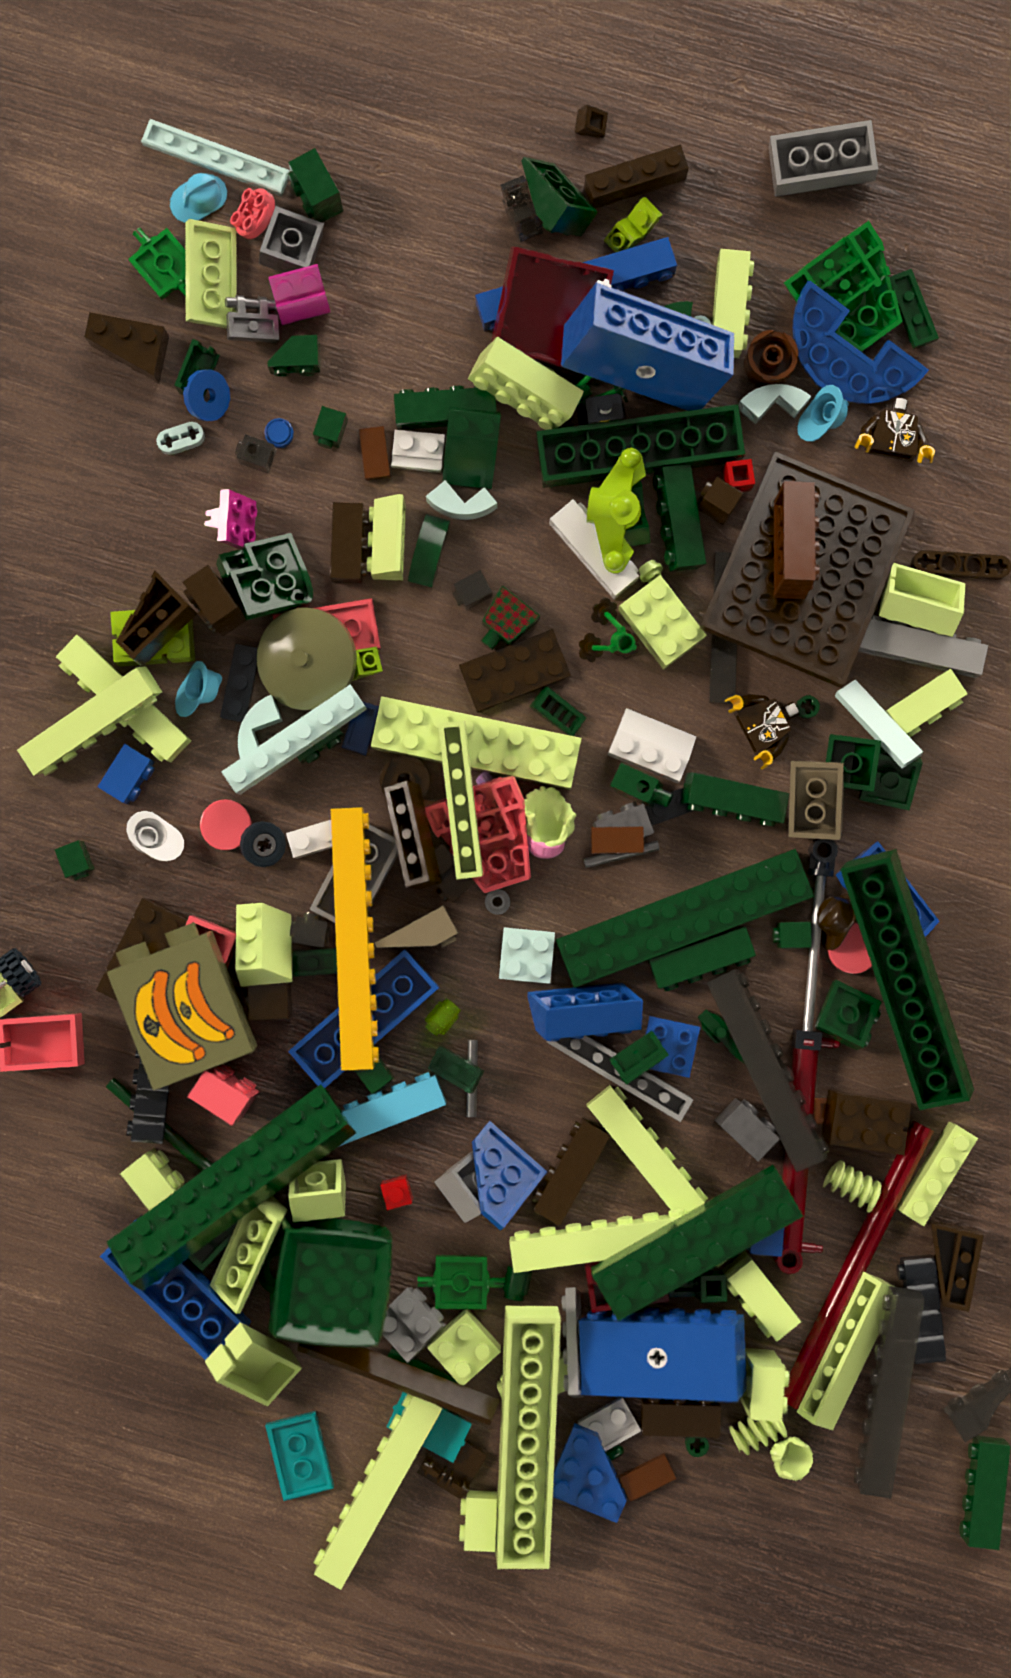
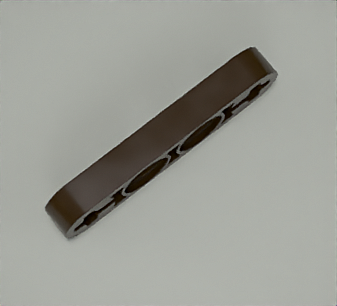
M921 550L911 560L912 568L938 576L1000 580L1011 572L1010 560L1002 555ZM922 556L925 557V561L929 562L935 561L936 557H938L936 564H928L925 568H922V564L917 562ZM949 557L954 560L955 568L952 571L943 568L942 561L944 558ZM970 559H975L979 562L980 570L978 572H971L967 568V563ZM998 562H1000V566L1004 567V570L1000 573L995 568L986 570V566H994Z

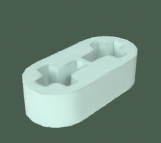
M187 422L160 432L157 437V445L164 454L174 455L201 445L204 442L205 433L198 423ZM194 429L195 432H199L198 434H196L195 440H192L190 437H185L190 434L189 430ZM167 437L176 440L172 442L171 448L163 445Z

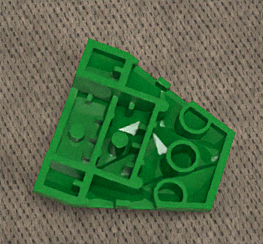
M869 221L837 241L783 283L796 303L803 287L810 280L849 309V313L835 333L861 352L903 322L896 293L892 289L889 277L890 270L889 266L886 265L883 253V242Z

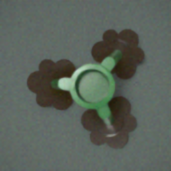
M607 597L602 598L599 604H594L592 607L594 612L591 614L592 621L595 623L600 622L601 625H606L610 621L617 629V632L612 635L610 645H601L602 641L599 637L595 638L593 633H587L584 640L579 641V647L581 648L579 651L580 658L594 662L596 658L602 656L603 651L612 652L617 656L622 655L625 659L630 658L631 654H637L640 651V646L637 643L639 637L631 634L629 630L620 625L616 620L617 604L611 602Z

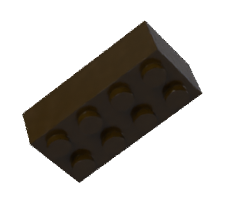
M142 898L96 991L118 1001L107 974L108 971L120 967L116 953L142 942H146L150 954L166 949L170 946L165 933L185 926L188 918L148 898Z

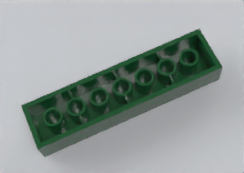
M738 404L536 432L543 488L605 480L621 453L627 448H634L641 453L646 474H654V472L665 466L691 464V468L721 465L726 464V462L743 460L745 456Z
M771 1165L591 1267L592 1276L615 1317L620 1321L802 1218L803 1215L774 1165Z

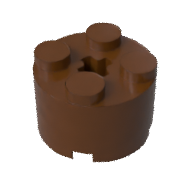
M775 330L761 332L752 340L744 358V369L748 378L759 388L772 384H784L796 367L798 347L793 338L784 332L780 333ZM767 357H768L769 359H773V358H774V359H775V362L767 360Z

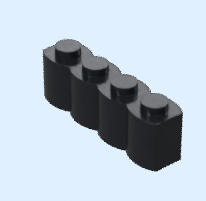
M136 1048L135 1058L140 1059L139 1069H134L132 1083L137 1084L136 1095L131 1094L130 1110H134L133 1121L128 1120L127 1136H131V1142L163 1144L170 1084L153 1091Z
M931 1254L900 1257V1264L896 1265L898 1279L903 1282V1290L899 1291L901 1305L906 1308V1316H902L904 1332H908L909 1341L905 1342L906 1356L911 1358L914 1364L946 1361L935 1257Z

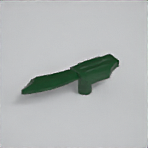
M705 1009L697 1017L701 1023L702 1030L714 1043L722 1041L731 1054L745 1065L754 1069L753 1053L743 1048L728 1035L731 1032V1028L718 1014H713Z

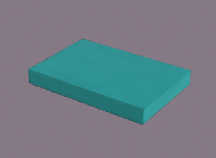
M316 1411L266 1423L265 1426L283 1501L334 1489Z

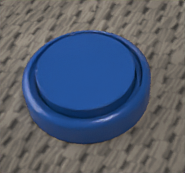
M273 419L265 427V438L273 447H286L293 440V428L285 419Z

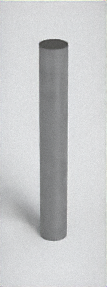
M658 841L644 844V853H604L583 859L585 867L589 868L659 851L660 849Z
M468 1040L466 1117H476L478 1040Z

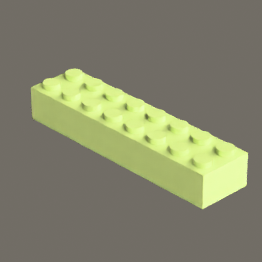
M381 696L371 743L372 749L413 756L418 759L443 764L438 723L465 721L471 770L504 777L515 776V779L567 790L571 789L581 738Z

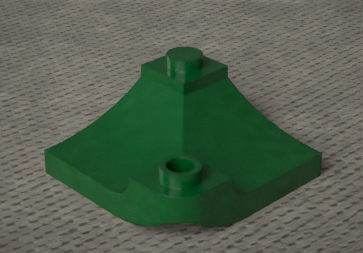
M291 533L245 543L243 549L222 553L218 556L216 565L223 583L232 591L246 620L286 610L308 608L313 599L311 580Z

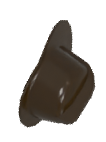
M843 894L839 897H829L821 903L818 909L817 923L821 929V943L827 950L837 949L856 921L848 894Z

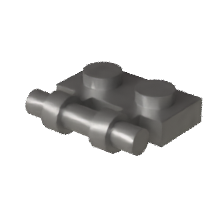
M244 295L225 298V307L235 308L236 312H228L226 315L228 340L271 343L279 341L278 315L268 314V310H276L275 300H267L266 297L260 296L257 299L245 298ZM246 309H257L258 314L246 313Z

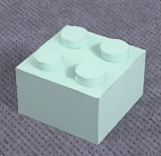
M504 927L499 979L550 984L555 932Z

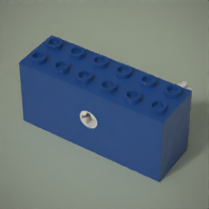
M604 279L603 282L598 280L564 324L561 367L687 411L699 410L733 376L734 333L611 288L607 279Z
M645 1308L644 1311H636L620 1321L617 1320L612 1310L592 1313L591 1310L579 1320L581 1395L738 1402L747 1389L744 1314H737L735 1310H723L721 1314H711V1311L708 1309L695 1310V1313H685V1309L681 1308L670 1309L669 1312H659V1308Z

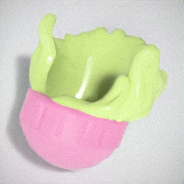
M541 786L539 790L535 788L529 794H526L524 799L529 852L533 856L549 859L558 856L563 851L565 841L575 829L574 820L576 813L572 811L571 804L565 801V798L558 790L553 787L546 789L544 786Z

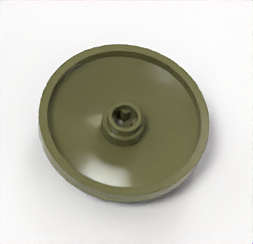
M297 608L279 615L268 625L258 645L257 667L263 685L277 701L294 709H315L349 686L356 671L357 654L350 632L338 618L323 610Z

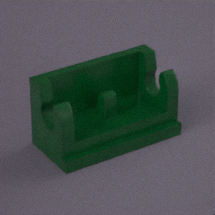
M192 339L174 385L179 394L183 395L184 387H187L189 382L187 381L188 378L196 371L205 369L215 371L220 355L217 354L213 347L209 346V348H206L199 341Z
M651 1030L609 1060L627 1085L668 1057L669 1054Z

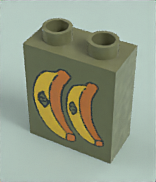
M194 922L165 933L170 947L150 954L146 942H142L117 952L116 956L120 967L107 972L153 1091L253 1052L257 1047L256 1040L213 931L199 935Z

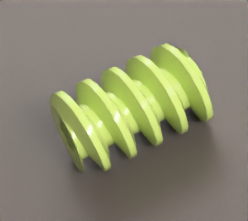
M842 1160L837 1161L831 1167L823 1183V1187L828 1183H832L831 1192L841 1188L840 1197L850 1193L848 1201L851 1203L856 1198H859L857 1206L860 1208L867 1203L866 1211L869 1213L877 1204L881 1194V1182L877 1180L872 1182V1177L869 1175L863 1177V1172L860 1170L854 1172V1167L851 1165L845 1167V1162Z
M748 1417L747 1427L741 1421L738 1422V1431L731 1425L728 1427L739 1452L742 1450L747 1456L750 1455L749 1446H752L756 1451L759 1450V1441L767 1447L769 1446L768 1437H771L774 1442H778L777 1433H780L784 1438L787 1437V1430L783 1421L757 1420L755 1422Z

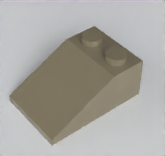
M791 761L788 837L841 839L843 830L844 763Z
M442 906L375 942L377 948L436 946L441 944L443 948L456 941L455 935L459 932L445 906Z

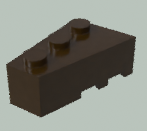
M89 312L84 336L93 348L160 384L169 335L164 326Z
M155 570L151 576L152 580L145 592H142L139 598L140 602L135 612L130 614L116 640V643L141 667L198 614Z
M930 1220L941 1303L944 1307L969 1312L984 1234L979 1230Z

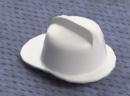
M148 811L137 812L130 817L126 832L136 850L146 853L158 861L166 862L175 860L181 855L184 849V839L181 833L153 812Z

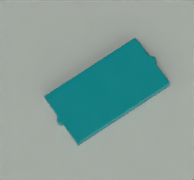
M402 1392L398 1403L393 1406L394 1411L386 1426L387 1428H389L396 1414H402L405 1408L402 1406V1403L407 1393ZM443 1408L422 1447L454 1463L461 1446L466 1444L465 1438L472 1423Z

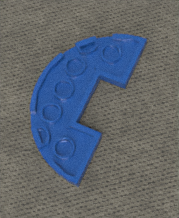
M807 281L800 293L794 311L793 340L798 347V359L803 369L821 389L827 385H834L840 389L843 398L848 402L877 403L890 400V398L905 393L915 386L929 371V369L890 340L886 341L874 360H871L835 333L850 310L813 282Z

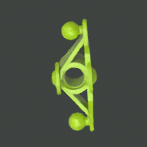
M627 448L621 453L599 488L592 487L589 496L587 523L595 524L606 570L613 574L622 572L634 553L624 538L625 531L633 527L641 516L640 503L637 496L632 493V486L646 476L642 455L634 448Z

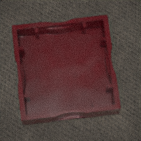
M511 247L491 342L496 337H499L535 361L561 367L564 324L598 280L603 282L604 279H607L611 285L614 270L560 259L549 254L520 247Z

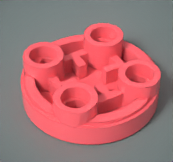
M247 188L243 192L242 202L230 219V223L235 226L238 234L246 239H254L263 233L269 225L275 209L273 195L262 188L256 190Z
M228 799L218 800L204 810L200 820V830L205 841L212 847L219 850H233L240 847L241 835L252 824L249 812L240 803Z
M858 923L852 925L844 941L837 949L827 950L832 964L843 972L857 974L872 967Z

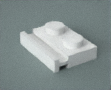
M395 430L391 467L442 473L445 434Z
M623 1397L613 1400L578 1420L579 1425L598 1432L605 1451L641 1431Z

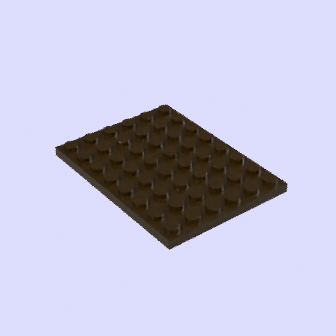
M774 452L699 629L834 686L843 688L915 510L778 452ZM784 481L815 483V492L819 493L818 507L815 508V516L819 517L818 532H815V541H819V554L815 557V565H819L820 572L818 581L814 582L813 589L808 592L805 599L774 598V501Z

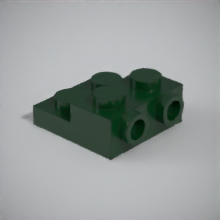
M881 747L874 792L860 791L859 800L910 810L923 764L921 758H917L902 769Z
M834 980L814 1027L834 1036V1040L855 1050L862 1049L869 1044L872 1033H870L872 1025L878 1021L881 1015V1010H879L881 1001L847 984Z

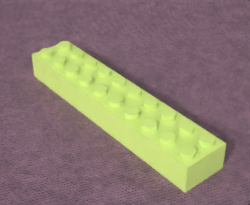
M505 1306L495 1550L497 1569H550L561 1321L558 1306Z

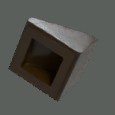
M588 104L583 106L577 112L575 133L585 136L605 137L608 112Z

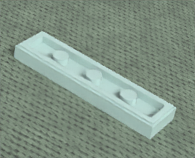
M856 680L836 692L835 697L875 740L881 741V747L902 769L922 755L923 751Z

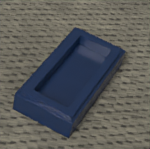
M363 702L367 710L350 720L341 748L366 756L374 733L379 706Z

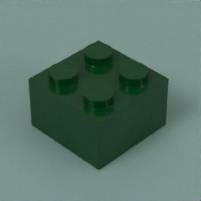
M316 148L288 162L291 172L287 174L291 181V187L297 198L300 197L303 203L302 207L308 218H314V220L323 223L343 212L340 193Z

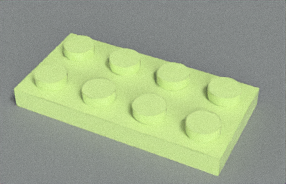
M188 219L186 221V322L227 328V313L236 312L235 308L225 307V298L237 295L236 228Z

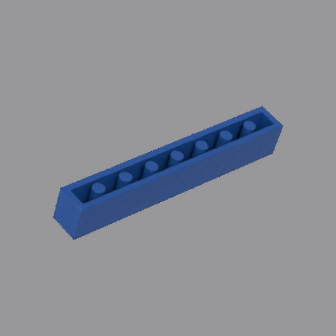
M668 237L583 262L614 270L611 288L622 292L633 286L636 289L642 288L653 280H668L675 274L677 268ZM503 287L475 295L476 306L484 331L490 330L493 332Z

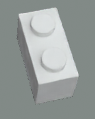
M331 820L286 833L293 858L296 859L332 848Z

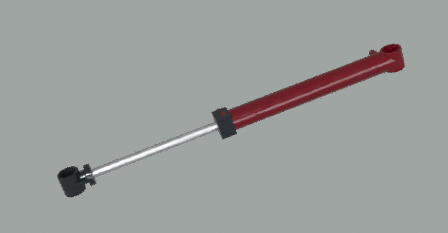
M816 839L810 844L808 849L810 856L808 875L816 876L811 926L812 948L809 949L803 1030L793 1029L791 1047H793L782 1174V1180L803 1217L784 1227L782 1257L774 1256L776 1265L786 1274H795L801 1269L803 1264L801 1253L815 1254L823 1252L822 1245L802 1241L818 1053L821 1051V1048L840 1047V1042L833 1038L822 1037V1032L813 1031L821 929L817 923V912L824 901L826 877H834L835 857L838 853V847L832 839ZM820 844H825L829 849V853L825 858L817 853V848ZM787 1253L794 1254L793 1262L789 1265L782 1264L783 1256Z

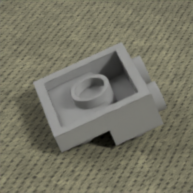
M407 1287L389 1305L390 1308L386 1311L382 1331L383 1336L407 1363L411 1362L446 1326L442 1321L444 1319L443 1315L435 1307L430 1308L425 1302L426 1296L418 1288L413 1289L412 1287Z

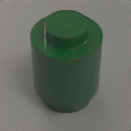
M509 1264L503 1287L505 1291L504 1297L515 1301H524V1297L528 1295L533 1270L514 1273L513 1265Z

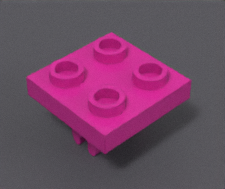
M230 489L221 490L220 507L206 511V516L211 517V520L205 521V525L218 528L217 541L243 549L245 543L254 542L256 539V501Z

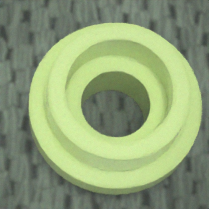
M650 560L643 564L638 570L640 580L649 583L661 575L662 565L655 560Z

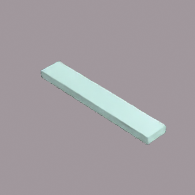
M152 119L149 120L141 141L142 145L257 188L265 189L279 196L283 195L289 180L287 173L290 170Z

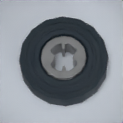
M261 821L253 823L241 835V853L248 862L255 866L267 867L274 865L285 853V835L279 827L271 822ZM267 838L268 847H263L261 851L258 850L260 848L257 845L258 841H263Z

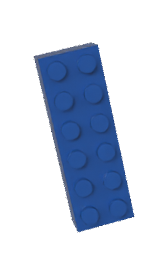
M407 949L403 950L376 974V984H371L372 995H376L377 1010L372 1011L373 1021L378 1023V1036L373 1037L374 1045L440 987ZM339 1007L288 1051L318 1086L322 1085L324 1088L345 1071L341 1070Z
M109 1247L100 1256L204 1360L220 1344H226L224 1339L240 1322L248 1327L252 1322L242 1311L240 1314H236L210 1287L211 1281L187 1259L147 1289L141 1291L129 1283Z

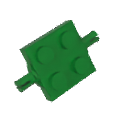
M137 228L138 233L135 230L133 236L141 243V246L128 259L129 262L161 300L178 289L186 297V250L168 228L151 238L143 232L142 228Z
M436 1255V1270L433 1277L418 1276L417 1287H433L436 1309H487L489 1288H503L505 1277L490 1278L487 1270V1256Z

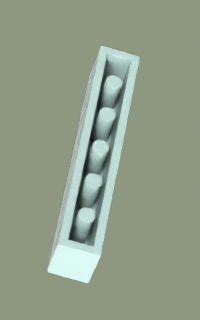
M349 685L221 772L235 793L241 795L367 710L353 687Z

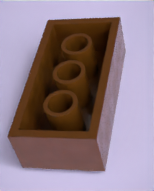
M784 481L775 498L774 598L805 599L808 592L813 589L814 582L819 579V565H815V557L819 554V541H815V532H818L819 517L815 516V508L818 507L819 493L815 492V483Z

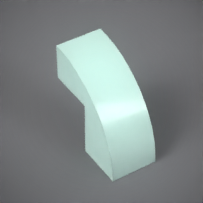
M772 384L753 390L739 402L738 406L739 411L757 424L775 402L795 418L808 403L811 396L794 386Z
M446 480L426 496V501L432 508L454 519H476L486 516L497 509V502L485 488L481 489L464 503Z
M272 695L257 702L244 717L238 734L240 759L260 746L255 731L283 721L275 698Z

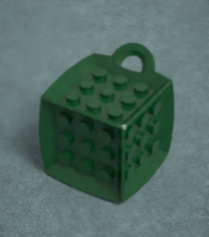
M292 1216L284 1217L279 1228L277 1241L272 1243L258 1275L261 1285L270 1292L271 1317L268 1326L270 1333L276 1338L307 1344L336 1347H377L382 1336L389 1297L392 1259L391 1232L384 1226L339 1218L293 1222ZM280 1255L276 1280L270 1273V1262L274 1256Z

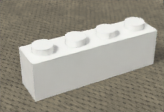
M571 500L550 518V526L614 600L638 580V568L631 560L620 573L613 574L606 570L595 524L587 523V509L581 502L577 504L574 500Z

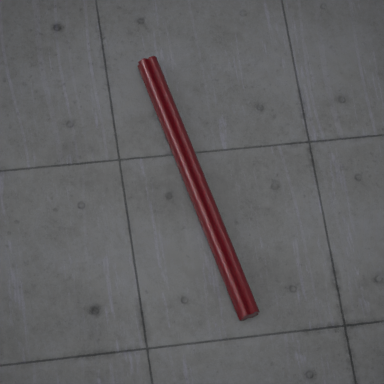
M915 1121L912 1122L907 1132L904 1155H896L881 1186L878 1202L870 1213L868 1212L789 1374V1385L784 1387V1397H787V1405L795 1409L799 1408L863 1272H866L934 1133L933 1130Z

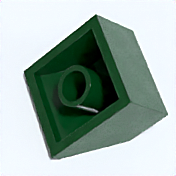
M834 734L829 735L826 762L844 763L843 789L874 792L881 741Z

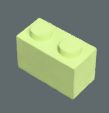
M469 1490L466 1494V1499H461L460 1515L466 1516L465 1525H460L459 1541H464V1551L495 1552L497 1491Z

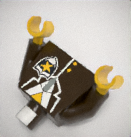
M902 398L893 399L891 410L882 409L879 415H873L861 427L859 438L855 444L856 449H858L859 445H863L866 448L865 453L912 462L918 453V463L922 462L923 457L928 458L929 463H932L935 454L934 448L929 445L922 424L918 422V416L906 413L908 401Z
M734 695L725 699V702L730 701L733 704V708L728 710V712H735L734 716L756 755L754 761L760 758L764 763L761 769H765L782 753L789 741L788 732L792 728L788 720L799 715L794 702H790L780 707L775 698L770 700L766 695Z

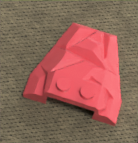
M515 776L498 777L473 786L483 876L472 877V879L484 893L530 879L525 803ZM444 798L426 806L425 812L432 831L438 838L441 836L450 846L449 852L453 855L447 798Z

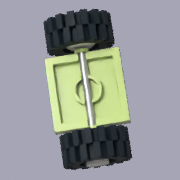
M16 948L11 949L0 957V1018L23 1002L24 999L22 997H25L41 985L40 977L37 975L36 970L32 968V964Z

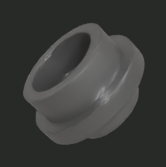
M500 889L489 892L485 898L487 910L496 915L505 913L510 906L509 895ZM495 897L502 899L503 903L501 906L496 907L493 905L492 901Z

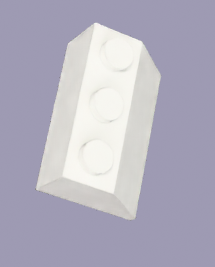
M626 708L607 755L672 782L679 783L690 758L696 736Z

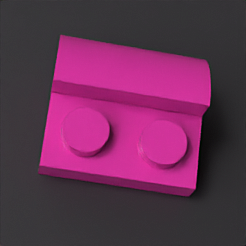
M318 264L268 277L282 325L331 313Z

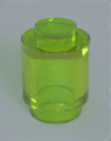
M446 997L443 1001H439L424 1019L427 1022L425 1027L435 1036L439 1033L444 1036L459 1018L458 1014L461 1012V1009Z

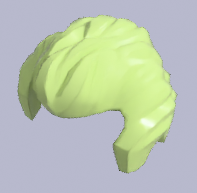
M790 1436L772 1446L770 1454L774 1462L775 1471L779 1477L797 1481L802 1480L809 1473L813 1463V1453L809 1445L804 1443L799 1437Z

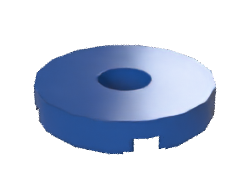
M207 369L198 370L190 375L187 380L189 381L187 387H184L183 392L184 403L188 412L202 421H214L222 417L228 409L230 402V389L226 379L219 372ZM206 389H208L210 392V399L208 402H206L203 397L204 391Z

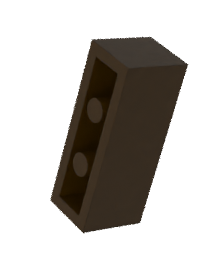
M333 502L330 579L332 582L362 583L363 576H367V561H363V553L368 551V536H364V526H369V511H365L363 503Z
M641 1398L642 1436L720 1438L721 1405L719 1401Z

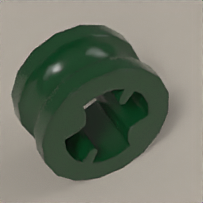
M811 695L801 697L796 703L799 711L798 716L803 719L814 717L820 709L818 700ZM806 701H810V706L814 707V710L809 711V714H806L805 709L801 708V704H805Z
M706 1437L685 1438V1446L690 1455L702 1457L707 1453L709 1443ZM695 1438H699L700 1442L704 1441L703 1445H699L698 1450H695L693 1445L690 1447V1443H694Z

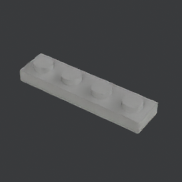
M576 1287L565 1288V1295L562 1296V1309L566 1311V1322H563L562 1331L564 1338H567V1348L563 1350L564 1364H567L568 1375L564 1376V1389L573 1398H584V1395H581L579 1320L582 1319L581 1292Z

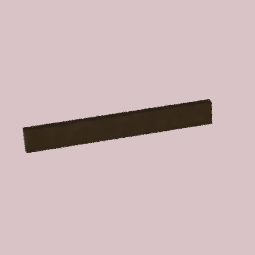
M301 1342L298 1344L297 1351L487 1425L491 1424L500 1400L364 1347L323 1346Z

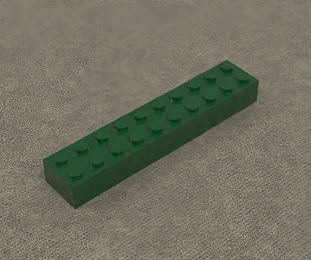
M792 849L555 940L571 983L575 988L814 897L798 853L796 849Z
M897 849L847 861L840 871L919 1110L970 1101L974 1092V1086Z
M319 1085L106 1243L129 1283L137 1289L144 1291L355 1135L356 1131L330 1093L322 1085Z

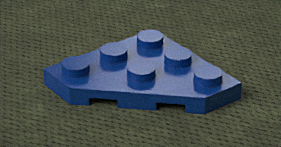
M489 1121L472 1141L480 1212L494 1226L502 1230L547 1171Z
M574 1423L554 1468L553 1497L617 1523L627 1501L626 1493L618 1481L616 1471L604 1450L598 1432Z

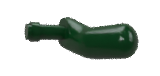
M617 1445L606 1454L613 1461L624 1453V1449L621 1445Z

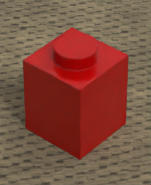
M752 459L726 462L723 468L724 481L740 492L751 491L755 485Z
M407 1174L382 1181L380 1186L387 1210L413 1202L414 1198Z

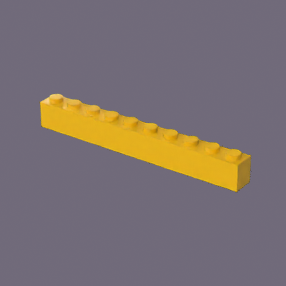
M363 808L331 809L341 1070L373 1069L375 1067L374 1063H379V1048L374 1047L373 1037L378 1036V1023L373 1021L372 1011L377 1010V998L371 992V984H376L375 969L370 968V958H375L374 943H369V932L374 931L373 917H368V907L372 906L373 903L372 891H367V881L371 880V865H366V855H370V839H365V829H369V814L364 813Z

